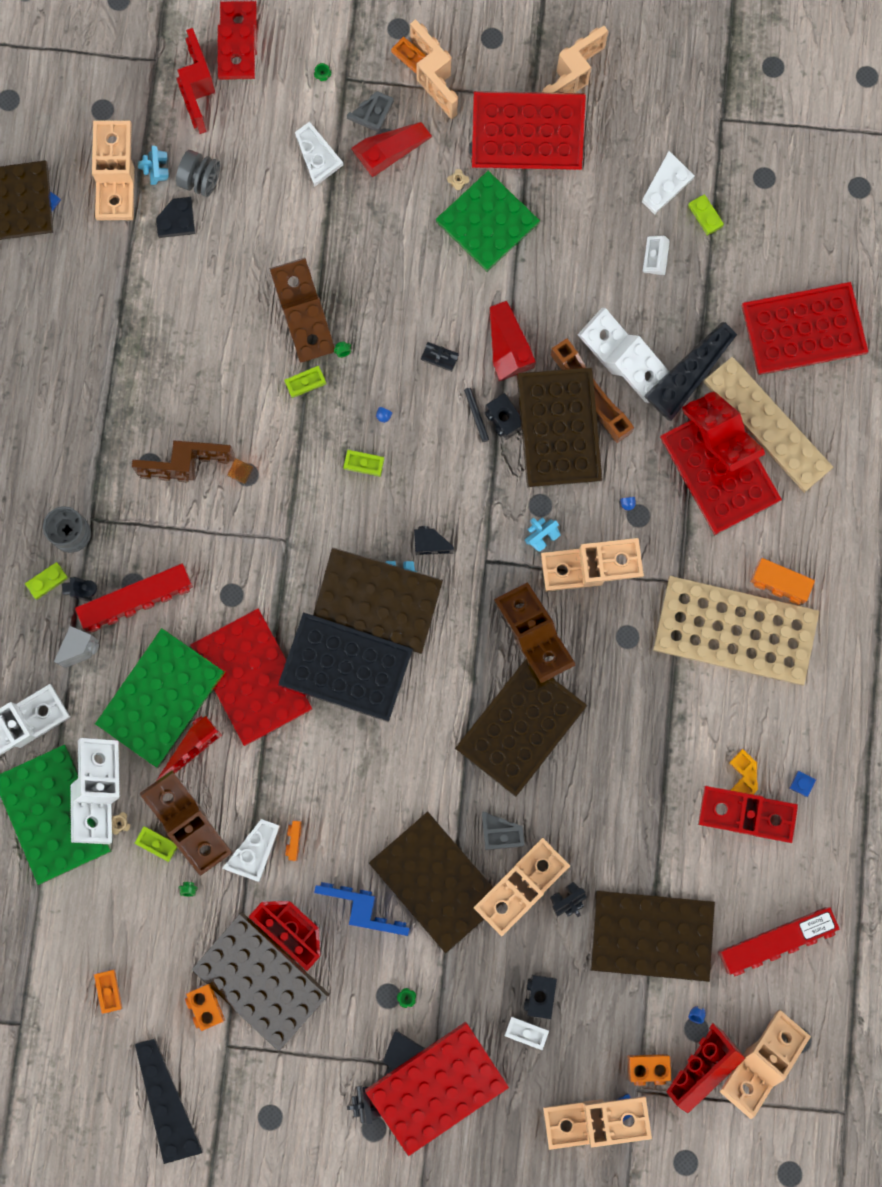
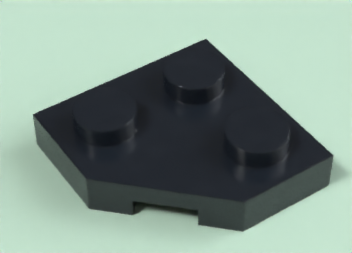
M191 197L172 199L157 216L156 223L159 238L196 234Z

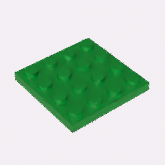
M487 171L436 218V223L488 272L540 223V220L490 171Z

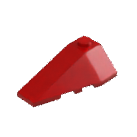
M419 122L365 138L353 146L351 150L373 178L432 138V135L423 123Z
M504 301L491 306L490 324L493 366L499 380L502 381L516 376L517 373L534 369L536 364L535 358L508 302Z
M200 716L193 722V726L189 729L157 780L171 770L174 773L178 772L222 736L207 716Z

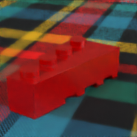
M714 1023L709 1027L710 1031L707 1036L703 1037L699 1042L700 1046L695 1054H691L687 1060L688 1064L684 1070H680L666 1091L677 1107L686 1113H689L746 1059L724 1031Z

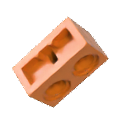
M210 983L186 994L185 1002L188 1009L193 1010L195 1015L193 1022L196 1028H200L203 1031L225 1021ZM197 993H202L205 996L203 1004L196 1002L195 997ZM205 1012L212 1014L213 1020L211 1023L203 1020Z
M668 1054L628 1055L629 1081L634 1082L636 1086L646 1085V1082L654 1081V1085H665L666 1081H671L670 1056ZM659 1064L663 1065L664 1072L661 1075H656L654 1072L655 1067ZM638 1065L644 1067V1073L640 1076L634 1073V1069Z

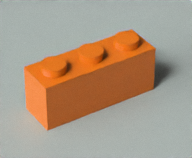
M761 558L757 563L750 582L754 583V586L758 589L765 590L766 588L772 591L773 595L777 597L785 596L790 599V602L800 605L807 602L815 580Z

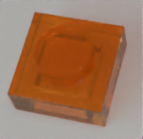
M235 458L227 476L246 484L253 466Z

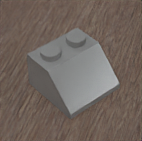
M70 626L54 662L61 667L67 668L91 658L92 654H96L99 648V644H97L99 640L86 632Z

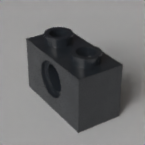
M505 393L486 404V412L484 413L490 422H494L496 425L495 430L500 437L503 436L507 440L522 430L521 417ZM501 414H505L509 417V419L507 421H501L499 419V416Z
M533 974L532 979L528 978L526 990L530 991L529 999L525 998L524 1011H527V1016L545 1019L552 1018L556 978ZM537 991L545 993V999L542 1002H537L534 999Z

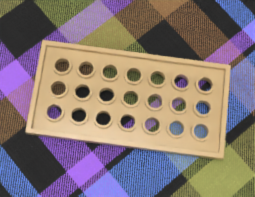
M669 576L653 651L804 686L819 611ZM681 594L687 595L689 603L682 604L679 601V596ZM705 599L708 602L707 608H700L698 600ZM717 604H725L726 612H718L716 609ZM737 607L745 610L744 617H738L735 614ZM761 612L764 616L763 621H756L754 613ZM676 613H683L685 621L682 623L675 620ZM774 616L781 617L783 621L781 626L774 625ZM695 617L703 619L704 625L702 627L695 626ZM794 620L801 623V629L798 631L794 630L791 626ZM719 621L723 626L722 630L715 631L712 627L713 622ZM732 626L740 627L741 634L739 636L732 634ZM752 630L759 632V640H753L750 637ZM673 631H678L681 634L679 641H674L671 638ZM771 634L778 637V644L773 645L769 642ZM692 635L699 637V645L695 646L690 643ZM789 639L797 641L796 649L789 648ZM710 640L718 642L719 647L717 650L710 649L708 645ZM729 644H734L737 647L736 654L728 652L727 647ZM747 649L755 650L756 657L754 659L747 657ZM766 653L774 655L775 661L773 663H768L765 660ZM786 657H790L794 662L791 668L784 665Z

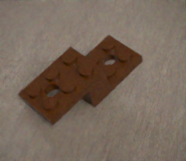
M306 258L269 268L300 363L333 353L335 347ZM295 276L298 278L296 286L288 284L290 277ZM311 334L317 336V341L313 344L307 342V337Z
M173 440L171 463L132 459V468L141 479L149 480L151 477H158L162 481L178 479L177 481L188 483L189 480H194L197 459L202 462L218 460L219 463L228 464L229 461L234 462L235 453L231 445Z
M528 582L494 599L496 606L513 632L516 644L541 683L576 666L575 661L558 637L553 620ZM520 603L524 604L521 608H515ZM548 656L554 657L551 661H545V658Z
M173 770L140 792V796L163 824L167 835L200 876L232 854L231 849L209 822L203 809ZM167 793L173 795L170 801L162 800L163 796ZM202 846H210V849L207 852H200V848Z

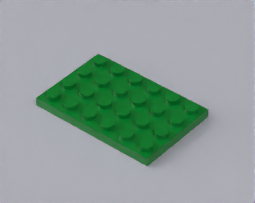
M161 628L95 725L147 762L159 768L225 671Z
M62 745L0 774V797L37 885H41L112 852L109 844L71 842V784L78 779V772L66 745ZM91 818L87 819L88 826L95 828V821Z

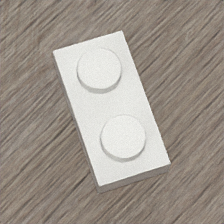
M511 1016L504 1036L543 1050L549 1030Z

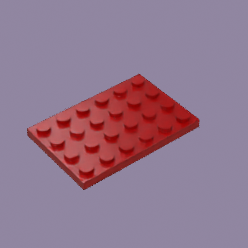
M474 91L472 168L582 170L586 94Z
M851 282L744 302L741 305L758 375L865 355L869 352Z
M691 420L660 436L714 536L781 502L782 499L759 458L731 472L705 447L700 428Z
M259 608L190 644L193 650L225 671L215 686L214 691L244 746L313 710L305 694L278 686L286 658Z
M464 1022L365 1089V1092L409 1157L509 1087L467 1022Z

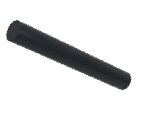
M466 388L464 392L482 442H487L489 437L472 389Z

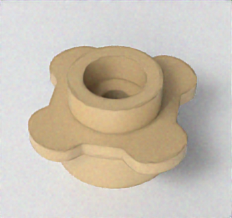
M456 169L452 176H448L447 181L451 183L455 190L459 191L465 184L469 183V177L465 176L461 169Z
M121 812L120 815L112 816L113 834L117 835L121 831H128L131 826L127 822L126 813Z

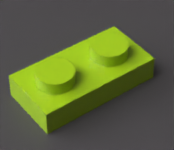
M705 194L688 204L707 236L724 226V223Z
M319 366L284 380L291 398L326 385Z
M347 450L343 468L344 470L381 477L385 458Z
M58 562L26 582L25 585L33 597L38 600L69 578Z
M143 826L134 843L167 862L171 861L178 848L173 841Z

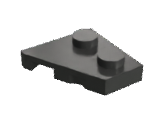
M377 91L368 100L363 101L352 113L349 112L347 119L379 132L392 107L394 98Z
M482 812L485 850L525 846L523 826L511 823L500 817L498 818L487 812Z

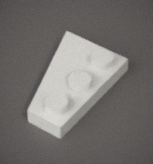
M310 122L295 132L314 187L343 166L342 160Z
M669 151L648 188L642 203L656 214L688 185L695 176Z
M261 819L222 869L260 882L280 826Z

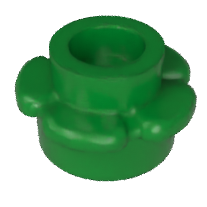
M325 63L318 64L314 69V77L320 81H326L331 77L332 72Z
M345 341L337 343L334 353L337 354L338 358L348 356L352 352L350 349L351 344H347Z
M183 882V885L179 886L178 889H180L181 896L193 897L196 896L198 887L194 886L193 882Z
M409 988L402 989L397 995V1001L403 1008L412 1007L416 1003V993Z

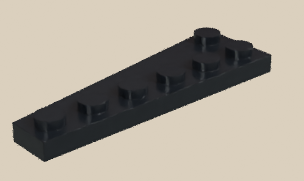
M721 322L644 397L668 421H672L737 334L726 322Z
M156 1039L136 1043L135 1048L163 1163L167 1164L203 1153V1148L192 1127L188 1113L183 1106L179 1092L174 1085L173 1078L166 1066Z

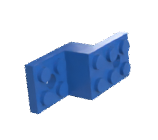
M325 882L315 886L314 893L353 900L349 925L405 936L409 935L410 927H406V922L395 921L394 924L387 923V919L375 917V920H371L376 896H372V891L360 889V892L356 893L352 892L353 888L340 886V889L333 888L334 884Z

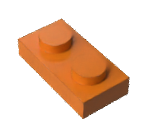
M404 36L391 49V52L417 74V63L426 57L424 53Z
M292 821V825H288L287 836L291 838L290 844L286 845L285 856H289L288 860L298 861L301 821Z
M115 969L94 974L101 1013L104 1014L123 1009Z

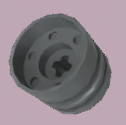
M188 149L183 155L177 170V187L188 191L194 187L196 194L201 193L202 196L209 197L219 178L220 161L217 159L212 160L209 156L203 159L201 153Z
M57 507L50 511L44 519V535L48 541L63 552H78L90 540V525L83 516L71 507Z

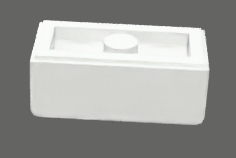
M665 236L647 237L643 265L644 273L665 275L670 243L669 239Z

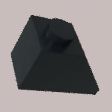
M419 526L418 529H414L415 555L453 554V545L434 528L429 529V526Z

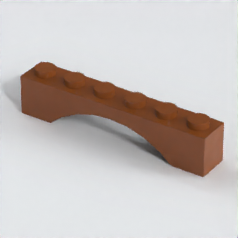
M568 338L552 348L550 355L561 370L586 368L579 353ZM593 379L597 418L614 441L619 443L632 434L634 426Z

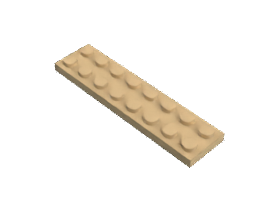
M733 357L704 380V383L712 392H717L741 414L744 427L804 493L834 468Z

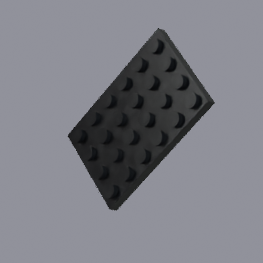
M303 612L278 686L389 722L413 649Z

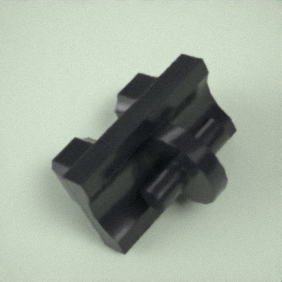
M427 342L421 360L452 372L459 353Z
M70 577V582L62 583L63 595H70V597L80 600L92 601V596L97 592V585L92 580Z
M572 882L566 887L569 893L568 897L563 899L559 892L550 897L557 917L564 912L567 917L575 914L577 918L581 916L578 910L584 907L581 901L586 899L587 896L582 887L579 888Z
M361 1085L356 1086L357 1096H352V1104L347 1105V1110H353L354 1117L360 1116V1123L368 1125L372 1124V1121L381 1118V1115L376 1107L370 1108V1098L365 1092L368 1086Z

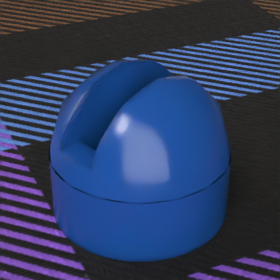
M379 407L376 413L377 419L384 423L389 421L392 416V412L383 407Z
M635 497L622 498L620 503L623 509L632 510L635 507L636 500Z
M695 1006L691 1009L688 1017L691 1021L701 1024L705 1020L706 1012L704 1008L701 1010L698 1006Z

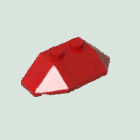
M261 902L248 916L304 970L308 971L321 956L319 927L292 902Z

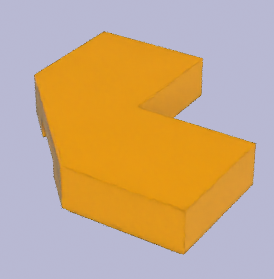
M741 749L729 764L743 777L730 790L754 795L758 790L757 762L744 749Z

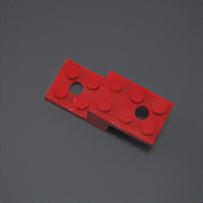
M220 1L218 80L255 79L257 2ZM236 17H242L243 21L241 23L234 22V19ZM235 57L241 58V62L238 64L232 63V59Z
M190 28L186 30L188 37L185 38L193 64L177 69L179 77H176L192 125L194 129L198 128L200 134H203L207 131L196 99L215 93V89L194 29Z
M717 392L707 393L705 396L691 401L682 407L683 413L700 428L705 447L731 472L765 455L764 448L745 432L741 414Z
M704 786L698 825L792 843L798 804ZM719 803L726 806V812L723 815L716 812V806ZM774 814L780 817V823L777 826L772 825L770 822V818Z

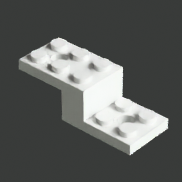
M601 308L578 334L611 374L623 376L644 402L649 403L644 397L645 394L669 371L640 336L628 335L606 308ZM604 329L606 337L602 340L600 332ZM647 371L651 374L648 381L645 380V373Z
M51 684L17 704L10 702L0 708V755L14 746L18 748L25 746L71 718ZM41 706L48 707L47 715H39L38 711Z
M80 738L78 740V779L71 784V842L112 843L111 804L119 798L118 741ZM95 755L102 757V764H98L94 760ZM88 818H91L95 821V828H91L90 826H88Z

